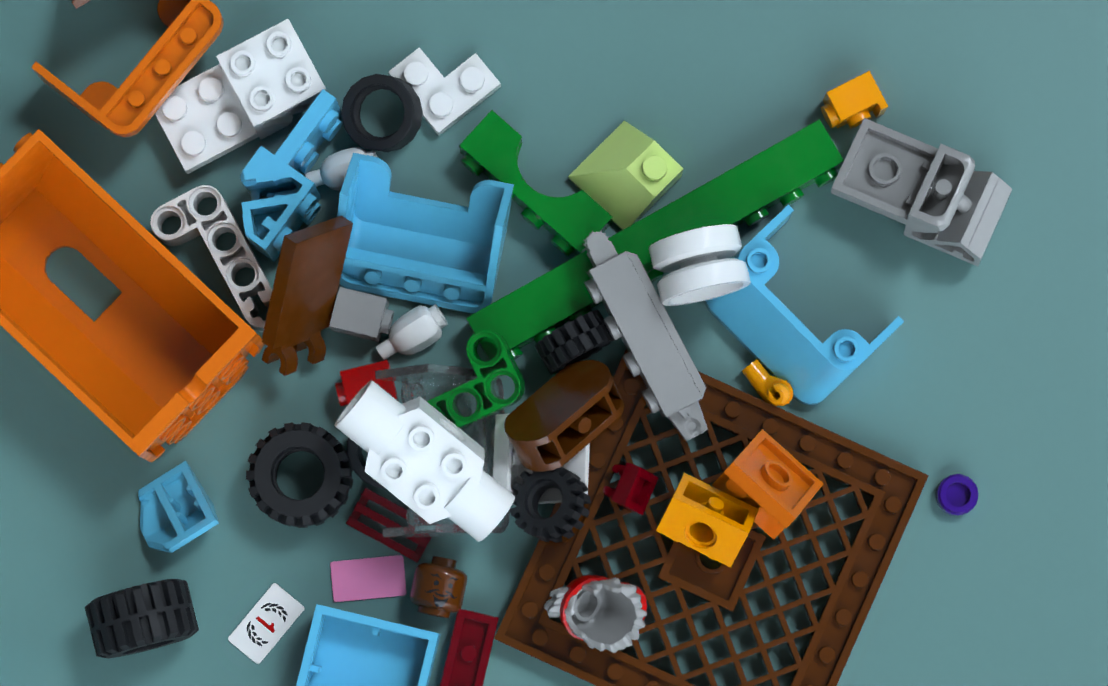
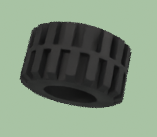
M292 422L284 424L283 428L270 430L268 432L269 435L264 440L260 438L256 443L257 449L255 453H251L249 456L250 468L249 471H246V480L250 484V488H248L250 495L255 499L256 505L262 512L281 524L298 528H308L311 525L318 526L325 523L324 521L329 517L333 518L339 513L338 509L342 504H346L349 498L347 495L349 490L352 489L353 470L349 463L347 451L333 435L321 427L313 426L311 423L302 422L301 424H294ZM298 451H305L315 455L321 461L324 468L322 486L313 496L303 500L287 497L277 484V471L281 462L288 455Z
M167 579L122 589L100 596L85 606L97 657L116 658L152 650L188 639L199 631L188 583L185 580Z

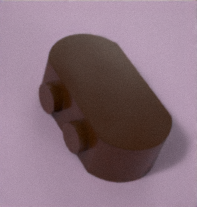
M596 360L577 361L565 366L507 415L504 428L521 464L525 468L537 472L550 471L566 464L618 419L623 413L624 401L609 368L604 363Z

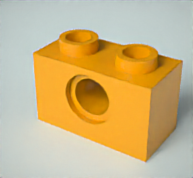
M684 473L656 531L731 568L751 530L759 509Z

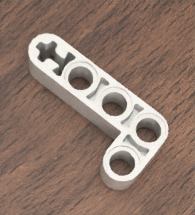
M201 185L158 207L153 212L150 221L155 235L168 246H179L201 235L245 319L255 330L263 332L266 321H263L260 317L254 318L259 313V310L251 297L258 294L261 301L269 308L273 289L227 202L219 191L212 186ZM210 197L217 200V208L212 214L207 216L198 214V205L204 198ZM172 216L179 217L181 219L179 230L171 235L164 234L162 232L164 220ZM226 232L235 234L236 243L234 247L227 251L217 249L216 241L221 234ZM245 267L254 269L255 278L251 284L247 286L236 285L235 275L240 269Z

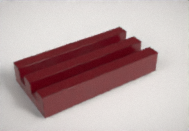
M365 488L345 524L418 563L437 526L429 524L421 517ZM370 500L426 530L423 537L366 507L368 501ZM361 514L418 544L415 552L359 522Z

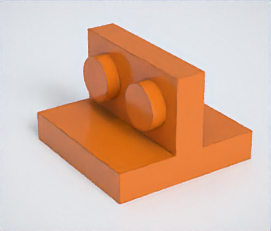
M762 429L712 485L758 508L759 511L754 523L774 540L798 517L824 483Z

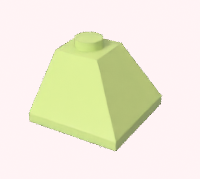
M624 120L568 176V179L613 217L612 222L623 230L636 223L682 177L684 168L655 140Z

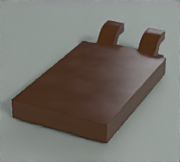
M338 216L284 236L262 335L263 340L261 341L268 346L263 352L262 361L269 364L280 358L279 372L284 376L296 372L298 366L296 352L307 347L309 349L307 361L311 364H316L325 358L326 346L321 336V330L328 328L330 325L353 223L343 216Z

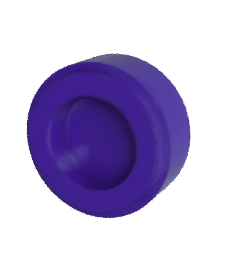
M953 474L944 478L936 489V501L939 507L950 515L959 516L966 514L975 507L979 495L976 484L971 478L962 474Z

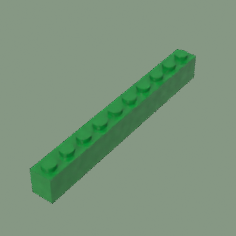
M819 119L609 237L608 240L612 242L618 255L625 251L637 254L651 282H654L662 277L664 273L654 269L648 249L651 244L674 234L707 226L722 224L739 226L746 222L748 227L753 226L768 217L767 209L781 202L783 207H786L788 204L790 205L804 196L802 189L813 183H816L819 188L836 179L838 175L837 170L842 166L844 159ZM587 250L467 317V323L473 334L483 330L500 334L507 342L515 360L523 355L520 348L533 341L537 343L559 326L591 312V308L602 303V301L595 304L584 282L590 279L586 272L593 269L586 254ZM490 337L484 338L479 342L489 361L492 360L498 350L496 342Z

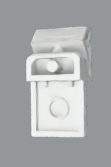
M289 19L217 55L216 57L220 64L178 85L155 113L187 174L258 137L262 140L288 126L292 122V114L307 111L322 89L327 91Z

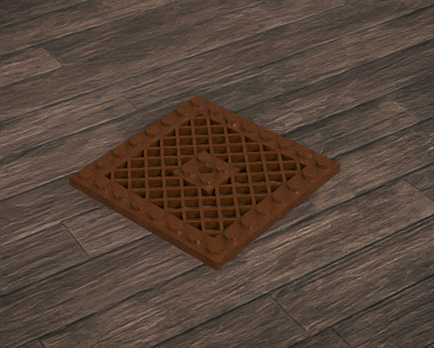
M622 357L613 379L624 401V410L618 419L590 442L588 495L590 496L591 503L584 504V508L590 510L588 518L582 515L579 518V521L585 525L581 530L573 527L571 530L575 535L570 539L562 536L563 542L555 543L551 540L545 542L539 539L494 639L596 686H695L684 680L702 673H706L710 686H717L712 670L732 662L740 684L736 686H754L767 680L771 681L772 686H780L777 677L794 670L796 672L790 686H837L929 475L701 372L699 374L706 389L703 398L699 400V404L708 427L706 432L711 446L691 453L687 441L683 439L675 426L674 429L655 436L653 435L646 416L652 412L649 407L644 409L646 402L641 393L647 387L640 374L635 377L632 376ZM640 418L647 439L628 445ZM711 424L738 436L718 443ZM762 429L802 465L812 469L810 472L824 483L820 488L823 497L810 501L800 513L807 534L787 541L782 531L777 536L780 544L760 551L766 536L753 531V529L759 527L753 523L731 568L721 564L716 569H708L700 561V552L676 541H673L667 554L661 535L656 531L657 524L650 509V506L671 499L675 492L667 472L668 468L687 462L692 476L701 480L694 459L714 452L722 472L701 480L711 484L728 468L721 449L741 442L745 449L749 441H752ZM677 435L684 456L664 463L656 442ZM650 445L657 466L646 471L652 474L660 472L668 493L650 499L644 512L651 530L630 538L622 516L633 512L626 508L620 510L618 504L611 501L610 497L608 498L614 513L596 520L594 518L605 495L603 493L604 486L616 488L619 482L617 480L610 483L615 473L611 471L612 467L619 464L622 456H624L626 463L633 464L629 452ZM824 475L850 487L830 493ZM853 492L861 514L841 521L833 499ZM861 492L872 496L868 509ZM826 502L834 524L814 531L806 509ZM561 503L555 504L550 517L558 511ZM617 519L624 540L603 548L596 526ZM862 520L853 543L850 545L843 526ZM590 529L597 550L577 557ZM836 529L844 551L824 558L817 536ZM654 536L661 558L641 565L633 543ZM810 540L817 561L797 569L789 547ZM627 546L634 568L613 575L606 553ZM783 550L790 572L770 579L762 557ZM600 556L607 578L612 579L616 577L622 579L637 573L655 620L654 623L639 629V634L658 628L665 650L644 657L638 640H632L638 657L636 659L619 650L616 653H612L607 649L600 652L596 648H589L585 641L572 637L562 624L549 619L547 610L544 609V604L552 598L550 597L551 591L564 586L572 566L578 578L583 576L578 564ZM846 557L834 584L827 563ZM756 561L763 582L744 588ZM664 563L657 578L672 585L651 592L643 571ZM820 566L828 588L808 596L800 574ZM793 577L801 599L781 606L772 584ZM766 587L774 609L753 616L745 594ZM681 589L709 602L688 609ZM674 590L682 612L661 620L653 598ZM830 594L817 621L810 601ZM738 599H740L747 619L726 626L719 606L733 612ZM803 604L811 626L791 633L783 611ZM712 607L720 629L699 637L691 615ZM776 614L784 636L763 643L756 622ZM685 618L692 640L671 647L664 625ZM749 625L757 646L736 654L729 632ZM813 632L802 658H800L794 639ZM722 635L730 657L709 664L701 642ZM787 642L795 663L774 671L766 649ZM695 645L703 667L682 674L674 653ZM760 652L768 674L747 681L739 660ZM668 655L675 676L647 663Z

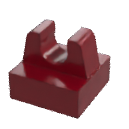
M628 462L626 465H614L611 471L620 475V480L616 488L604 486L603 493L610 497L611 501L643 516L658 477Z

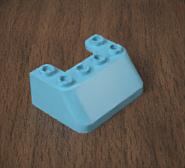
M353 152L339 194L337 217L343 216L353 223L339 284L352 290L432 306L436 304L438 307L467 313H476L490 305L507 232L514 184L494 180L478 182L472 189L469 207L390 192L392 173L388 164L377 157Z

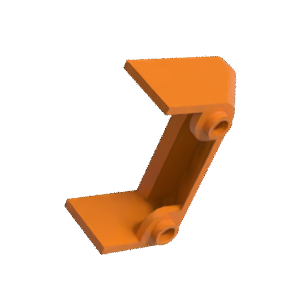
M159 0L157 7L158 15L163 24L168 28L118 89L108 82L100 81L89 85L81 95H78L37 61L31 68L44 83L91 120L119 137H131L143 129L221 34L224 24L223 17L218 7L210 0Z

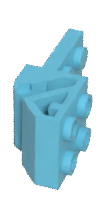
M322 89L277 152L272 154L260 146L240 175L241 182L251 195V201L241 202L245 236L256 250L273 262L281 253L284 236L296 232L303 222L309 225L322 206L318 203L321 196L315 183L300 172L302 171L306 174L310 171L319 157V154L316 152L325 139L331 141L343 124L339 120L341 118V110L337 99L324 89Z

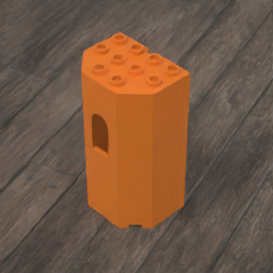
M38 129L34 134L28 133L23 136L13 149L15 154L4 165L0 163V325L139 457L152 463L164 453L165 449L161 446L166 442L171 445L181 441L233 388L249 368L247 366L249 361L246 359L248 354L250 353L255 357L265 344L261 342L263 339L50 138ZM65 247L79 251L122 292L95 321L49 279L46 272V264L54 251Z

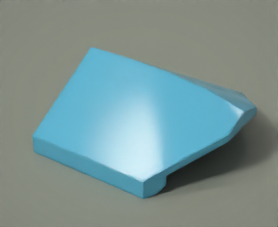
M186 461L138 491L140 530L149 548L173 553L219 524L214 504Z

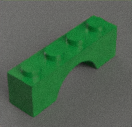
M491 110L459 145L460 153L464 156L460 161L476 176L483 173L490 180L514 184L512 199L524 209L520 213L521 216L535 229L539 230L541 226L547 229L554 236L550 241L564 255L569 256L571 253H574L577 256L586 251L584 250L585 246L583 244L585 242L583 240L592 231H602L604 233L612 224L613 217L583 190L565 197H550L532 189L525 182L518 168L522 136Z

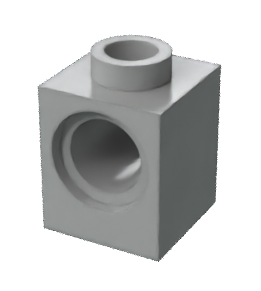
M339 287L329 327L334 332L380 342L382 333L389 334L394 311L388 309L389 302L387 298Z

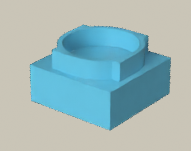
M316 604L296 686H428L441 634Z

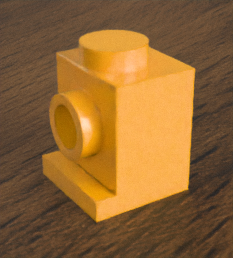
M868 71L826 92L822 100L824 106L821 107V111L830 128L836 127L838 129L848 124L850 129L861 125L864 118L871 119L870 112L872 111L876 118L883 115L888 108V104L871 72Z

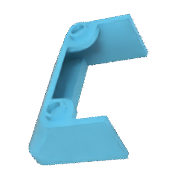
M788 204L734 257L746 262L751 283L739 291L705 300V304L712 315L759 360L772 376L787 380L791 384L793 397L798 402L805 405H816L831 394L904 321L898 316L870 344L860 334L849 329L834 332L822 343L765 286L775 275L779 267L778 253L768 240L790 219L794 210Z

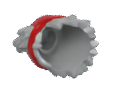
M598 575L580 576L566 587L551 591L550 597L552 598L544 604V609L547 610L548 616L550 618L559 617L562 625L572 637L585 641L589 648H596L600 652L607 649L612 653H616L618 650H624L626 647L632 646V640L639 639V629L645 627L644 619L647 615V599L640 587L620 582V579L616 577L611 579Z

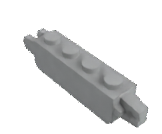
M592 231L583 240L585 242L583 244L585 246L584 250H587L586 254L593 266V269L586 272L590 279L584 282L595 304L602 301L609 315L603 320L614 341L619 338L623 341L628 353L622 356L633 377L640 374L647 389L641 392L646 404L652 413L659 411L662 417H668L685 441L708 430L699 400L703 398L706 386L664 305H662L661 299L638 255L627 251L618 255L612 242L608 240L606 233Z

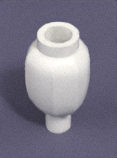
M361 147L341 150L329 155L323 161L321 169L305 174V177L315 183L316 187L325 184L332 190L341 191L353 152L377 157V154L374 150L366 152Z
M436 304L430 308L422 305L417 306L393 323L390 328L389 338L377 345L376 349L384 360L396 352L405 355L415 354L438 341L442 335V328L447 326L448 322Z

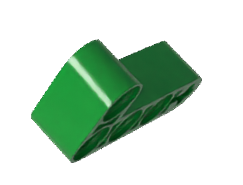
M486 330L476 332L467 342V356L477 378L427 401L460 429L517 403L524 395V379L503 336L496 332ZM490 337L496 342L498 350L492 360L484 361L477 353V346L481 340ZM503 375L511 377L515 384L514 393L508 399L498 397L494 390L496 380ZM468 392L476 398L477 409L471 416L462 415L457 408V400L463 393Z

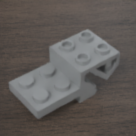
M864 118L833 183L831 193L905 224L903 235L979 266L1010 197L1012 188L993 172L974 171L975 161L965 153L940 144L939 148H935Z

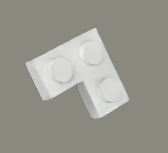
M420 47L388 72L389 76L400 78L412 86L420 98L423 118L438 136L501 87V83L476 53L445 78Z

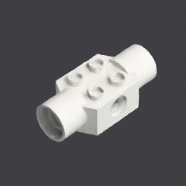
M370 380L350 401L334 424L337 429L368 453L364 472L429 524L448 517L476 541L480 542L500 523L515 500V496L483 470L485 449L422 397L401 404L373 380Z

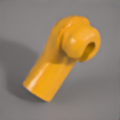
M758 359L742 370V373L763 401L775 406H785L792 400L793 388L787 380L769 375Z

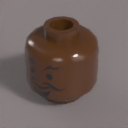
M433 556L431 563H421L416 567L410 599L412 603L418 606L417 612L449 619L450 612L455 613L462 608L467 575L465 572L455 569L456 560Z

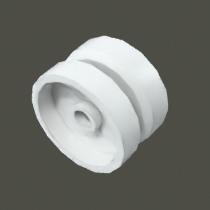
M722 224L697 228L671 235L650 245L648 249L653 268L661 272H671L663 276L657 284L662 305L677 306L710 300L739 291L751 283L746 262L730 258L742 247L737 226Z

